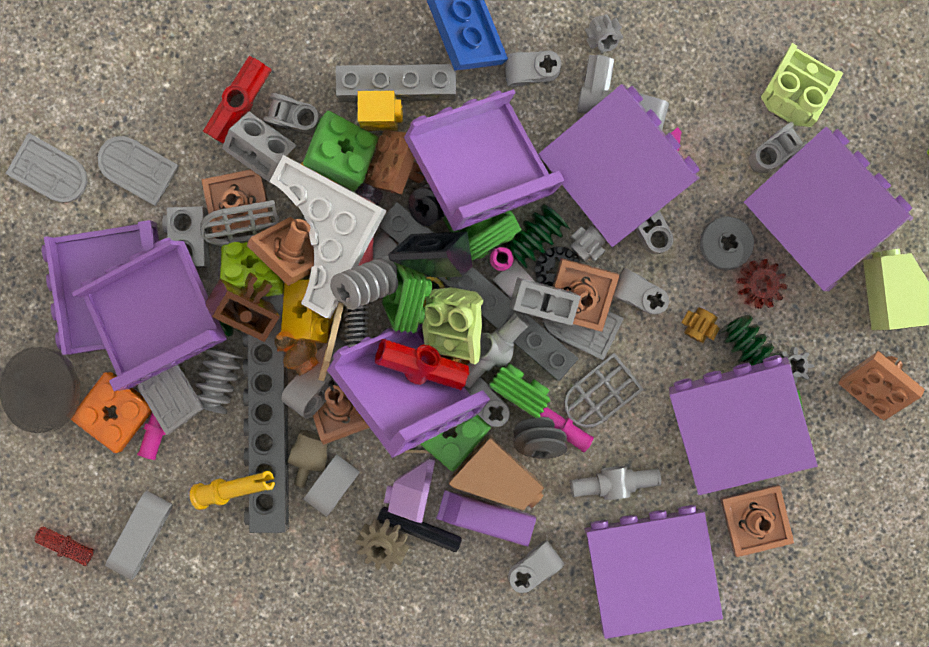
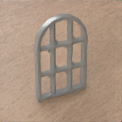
M274 200L220 209L211 212L203 218L200 223V231L204 240L210 244L223 246L231 242L244 243L248 242L250 237L258 234L257 231L260 229L270 228L279 223V216L277 215ZM269 207L273 208V211L253 214L252 211ZM248 211L246 216L227 218V215ZM220 216H222V218H223V219H220L219 221L209 222V221H211L213 218H217V217H220ZM275 217V222L255 224V220L258 218ZM250 220L251 225L248 227L230 229L232 223ZM225 225V230L221 232L206 234L204 228ZM248 231L253 232L252 235L241 236L236 238L232 237V235H235L237 233ZM227 235L228 239L214 238Z
M613 353L582 379L576 381L569 389L564 400L565 412L576 425L585 428L595 427L607 421L611 415L644 389L631 374V371ZM614 357L619 366L604 377L599 368ZM621 369H624L630 378L614 389L609 383L611 381L610 378ZM595 372L600 378L598 379L599 382L587 392H584L579 385ZM633 381L639 389L626 400H623L619 395L621 394L620 391ZM605 384L610 391L608 392L609 395L595 405L589 398L591 397L590 394ZM576 388L581 395L568 406L569 395ZM612 397H615L620 404L604 416L600 412L602 409L600 407ZM585 399L590 405L589 411L578 420L573 419L569 411ZM594 412L601 419L593 424L581 423Z

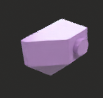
M427 458L395 479L393 486H387L384 503L389 504L388 512L422 523L436 458Z

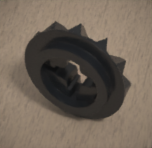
M566 247L547 249L544 254L542 253L539 256L535 265V276L538 283L553 286L556 274H546V271H550V269L555 267V258L557 257L558 262L563 258L581 263L577 254ZM565 287V288H564V290H566V289H569V291L571 290L570 287Z

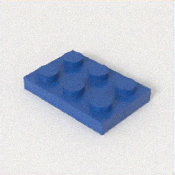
M427 0L454 71L503 65L508 60L484 0Z

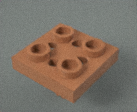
M383 131L382 135L378 138L376 153L372 163L369 164L364 185L373 189L402 195L408 178L416 183H421L424 180L425 176L416 173L422 171L418 163L414 162L415 158L404 139L405 132Z
M251 169L201 179L208 214L220 210V207L224 208V206L225 208L253 204L254 199L251 196L256 198L255 203L268 201L263 178ZM233 185H237L239 187V190L235 191L236 187ZM269 208L252 210L253 214L270 212ZM248 211L227 215V218L246 216ZM222 216L213 218L210 222L219 221L223 218ZM271 216L255 220L256 225L272 222ZM250 220L232 223L230 229L248 227L251 225ZM225 225L211 227L212 233L225 230Z
M289 217L250 237L247 247L288 286L311 274V268L314 266V246L311 245L309 237L311 228L302 219L294 220L292 217Z
M561 258L552 287L563 290L565 287H570L571 292L581 296L573 324L602 332L620 275ZM585 276L589 277V280L584 279L587 284L582 283V278Z
M879 351L843 375L838 383L883 421L920 399L925 391L922 386L901 370L903 367L901 361H898L897 365H895L898 358L894 356L885 357Z
M336 385L333 386L335 391H332L330 387L327 388L324 394L326 402L313 415L323 445L370 428L341 388ZM347 417H350L349 423H343V421H348Z
M776 484L720 498L734 556L740 557L794 544L780 485ZM751 502H756L757 505H755V504H752V505H751L752 508H756V509L751 510V509L749 508V505H750ZM740 520H745V521H746V525H745V523L741 522V526H742L743 528H740L739 525H738V523H739Z

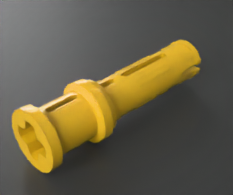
M264 471L230 481L219 478L207 485L202 483L194 484L190 490V501L198 510L206 509L211 504L224 505L230 498L272 490L275 482L266 484L265 481L274 480V476L270 471Z

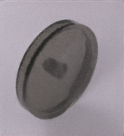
M31 347L18 352L5 366L0 380L1 404L7 417L18 428L30 433L52 432L67 424L77 410L81 393L79 376L73 363L66 355H62V352L49 347Z

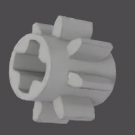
M607 14L595 17L590 22L589 28L585 29L588 36L586 40L591 49L598 47L600 53L611 51L617 47L619 40L623 39V35L620 32L622 27L617 18L610 20Z
M581 226L570 236L574 242L569 247L584 262L589 258L596 261L605 252L601 246L606 240L593 226H590L587 230Z
M791 347L790 354L783 351L779 352L782 358H788L789 363L790 360L798 361L796 363L798 370L792 371L795 384L797 383V377L809 379L806 372L808 368L814 367L806 359L809 356V352H803L798 355L797 347Z

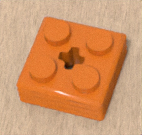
M105 372L71 415L70 419L113 453L123 451L152 411L144 397L133 388L113 391L109 380L117 376L112 372ZM116 406L115 413L118 417L109 418L108 408Z

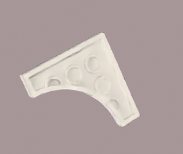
M283 155L270 183L281 189L299 207L307 223L310 225L309 237L311 245L314 246V266L311 268L309 284L301 304L321 316L331 319L339 303L330 288L332 277L359 265L387 210Z

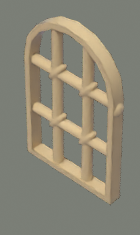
M343 302L338 303L333 317L318 378L321 381L325 380L344 307Z

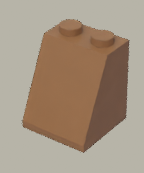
M490 434L449 477V484L453 488L523 511L527 506L532 509L544 496L542 494L544 487L541 481Z

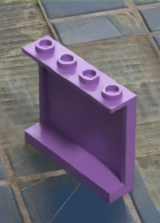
M623 84L538 154L552 173L556 171L561 173L564 179L562 183L564 188L611 247L621 242L691 184L700 179L696 174L700 170L690 156L685 159L677 150L681 145L670 132L665 135L659 128L662 121L652 109L646 112L640 102L643 98L633 86L627 88Z
M514 89L504 93L496 91L480 101H477V99L469 100L461 107L455 109L447 107L428 118L425 115L420 116L410 123V128L404 136L453 231L550 196L564 182L559 171L551 174L548 173L509 102L515 95Z
M825 127L750 195L744 203L823 291L829 292L838 284L837 281L907 220L911 221L913 217L909 213L912 209L910 204L901 195L894 198L887 190L891 187V184L879 172L874 176L866 168L871 163L858 150L853 154L845 146L850 141L839 129L832 132L829 128Z
M147 220L131 226L55 238L44 237L45 245H42V256L44 261L48 262L49 274L46 276V282L49 291H52L54 303L51 304V314L53 319L57 320L58 332L55 335L57 348L61 350L62 355L106 349L84 297H73L72 292L81 288L83 281L106 275L105 270L118 264L124 265L130 262V256L142 251L147 253L154 249V244L159 241L156 222Z
M171 238L162 239L154 244V249L147 253L142 251L130 256V262L124 265L118 264L105 270L106 275L100 278L93 277L81 283V288L72 292L73 297H84L116 371L117 377L109 380L113 391L130 389L227 340L219 320L211 317L205 305L209 297L184 241H173Z
M418 324L417 331L414 334L412 331L401 333L400 330L395 332L392 328H388L375 338L366 337L350 348L344 346L334 353V360L327 369L392 458L477 416L490 400L483 390L470 395L464 387L462 390L429 380L421 385L414 384L406 378L403 372L375 364V354L382 339L414 349L424 345V337L421 332L423 324Z
M780 355L770 356L763 359V363L753 366L750 363L739 364L733 367V371L721 374V371H713L703 375V379L692 381L690 378L676 381L674 386L669 387L671 402L698 495L818 467L787 357L781 358Z
M695 505L679 507L676 513L667 514L666 510L650 512L647 518L638 519L637 515L620 517V522L608 524V520L591 522V527L584 528L587 535L599 605L601 630L605 639L723 619L707 521L703 510L696 509Z

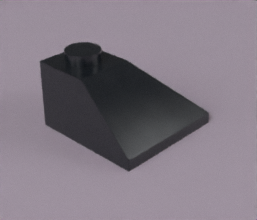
M467 231L410 234L388 254L390 261L434 278L445 277L448 281L463 278L473 266Z

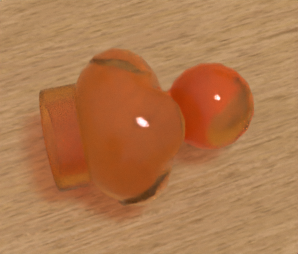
M282 331L276 335L274 344L278 352L286 353L283 358V364L286 368L296 370L298 375L302 376L320 364L316 358L317 346L314 341L300 338L295 343L294 336L288 331Z

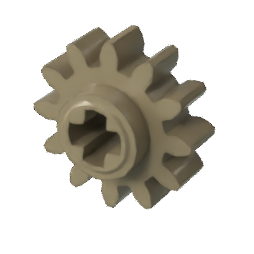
M376 518L373 519L370 525L364 524L355 543L361 545L357 553L360 555L366 554L365 563L375 562V567L378 570L382 564H385L389 570L393 568L394 564L401 565L410 547L405 544L408 535H399L400 525H396L394 528L390 527L389 519H386L383 525H380Z

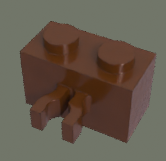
M251 272L245 280L244 289L220 278L205 303L211 317L265 342L280 318L272 303L261 299L268 294L272 284L264 279L262 285L254 290L253 285L258 278Z

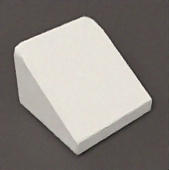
M515 260L509 269L502 271L493 279L510 300L517 277L534 281Z

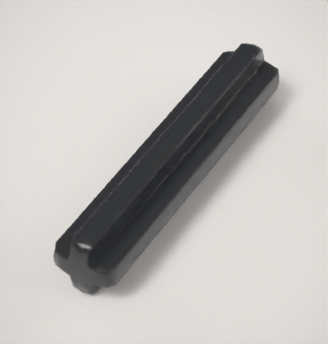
M382 507L377 517L379 523L383 524L386 519H389L390 527L394 528V526L400 525L399 531L452 552H457L462 542V538L458 535L423 521L419 523L388 512L387 507Z

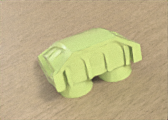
M792 43L761 98L770 112L790 123L792 121L795 126L812 127L834 93L843 73L829 68L797 49V45Z
M453 287L433 289L430 297H426V306L424 307L425 319L422 325L424 345L434 347L439 354L470 360L471 364L478 363L481 355L482 297L477 292Z

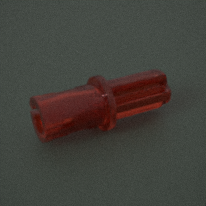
M44 526L39 528L34 537L36 543L57 552L58 557L65 556L84 567L89 564L95 551L93 548L72 540L71 535L65 537Z

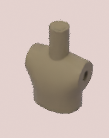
M300 430L295 443L290 449L287 463L299 467L294 481V485L303 488L306 486L310 471L323 472L326 465L328 443L323 445L319 434L316 432Z

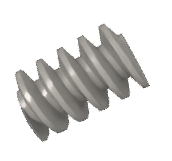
M382 256L356 266L351 270L348 269L334 275L331 279L330 288L334 297L339 302H343L348 309L354 310L378 298H383L387 294L395 293L398 288L397 269L394 262L389 260V256Z
M208 349L206 353L212 356L213 359L205 360L202 363L209 368V371L199 372V375L206 382L196 383L195 386L203 391L202 394H197V397L205 410L227 414V409L221 404H228L231 399L224 393L234 391V387L228 381L237 380L238 376L231 370L241 368V364L234 359L243 358V356L220 349Z

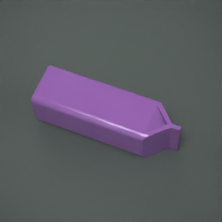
M446 490L444 491L436 518L455 526L527 547L529 546L536 522L535 515Z

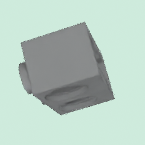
M249 111L229 129L222 149L270 183L282 156L292 158L297 145Z
M203 206L167 207V215H163L162 219L163 231L167 233V238H171L173 241H184L185 245H190L192 248L191 258L196 268H210L209 242L204 240L200 231V223L208 215L207 208ZM188 215L191 218V226L188 230L181 231L179 221L183 216ZM209 227L204 228L206 234H209Z
M517 277L509 306L515 311L572 326L581 296L574 292Z

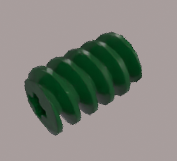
M545 204L540 207L543 216L534 212L532 214L534 224L525 220L523 222L525 231L521 230L515 234L517 239L513 238L511 241L506 242L508 245L507 249L512 252L513 257L525 269L528 268L525 261L526 258L534 262L537 260L534 254L535 250L543 254L545 253L542 243L546 242L551 246L554 245L551 237L552 234L560 238L563 237L560 229L561 226L570 230L563 218L554 209Z
M744 315L734 319L718 332V334L728 333L724 340L725 344L735 342L734 347L731 349L732 353L742 352L738 362L749 361L751 366L763 363V359L780 355L779 353L770 354L774 346L772 343L764 344L767 339L766 335H756L760 327L758 324L749 326L753 317L751 315Z

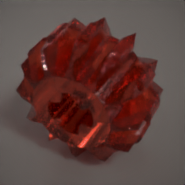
M762 259L760 265L755 260L750 261V269L746 267L740 269L741 274L746 278L736 279L737 284L744 285V289L738 290L737 294L739 296L748 294L744 303L750 305L754 301L755 309H761L764 303L768 308L774 307L773 299L777 301L783 299L782 294L778 290H786L788 288V285L780 284L779 281L786 277V273L776 274L779 264L774 263L769 267L768 259ZM763 277V282H767V288L759 291L761 287H756V280H760Z

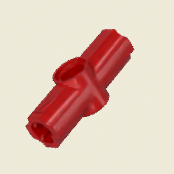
M248 56L231 86L223 91L222 100L203 132L224 144L229 129L247 112L251 111L253 101L271 73V68L256 58ZM237 94L244 95V102L241 106H231L233 96Z
M382 339L375 354V364L403 372L406 378L414 384L421 385L429 380L462 390L466 385L469 375L468 365L441 357L439 352L430 345H420L417 349Z

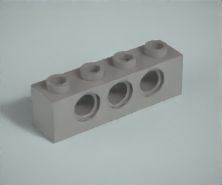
M452 64L336 66V96L339 102H358V91H394L396 99H401V101L456 100V71H454Z

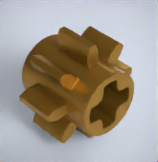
M700 307L694 313L688 310L681 322L687 327L684 334L704 344L706 338L714 341L720 330L718 325L715 324L718 317Z

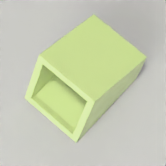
M900 249L884 250L872 253V259L863 260L872 330H891L929 325V281L911 253L901 254Z

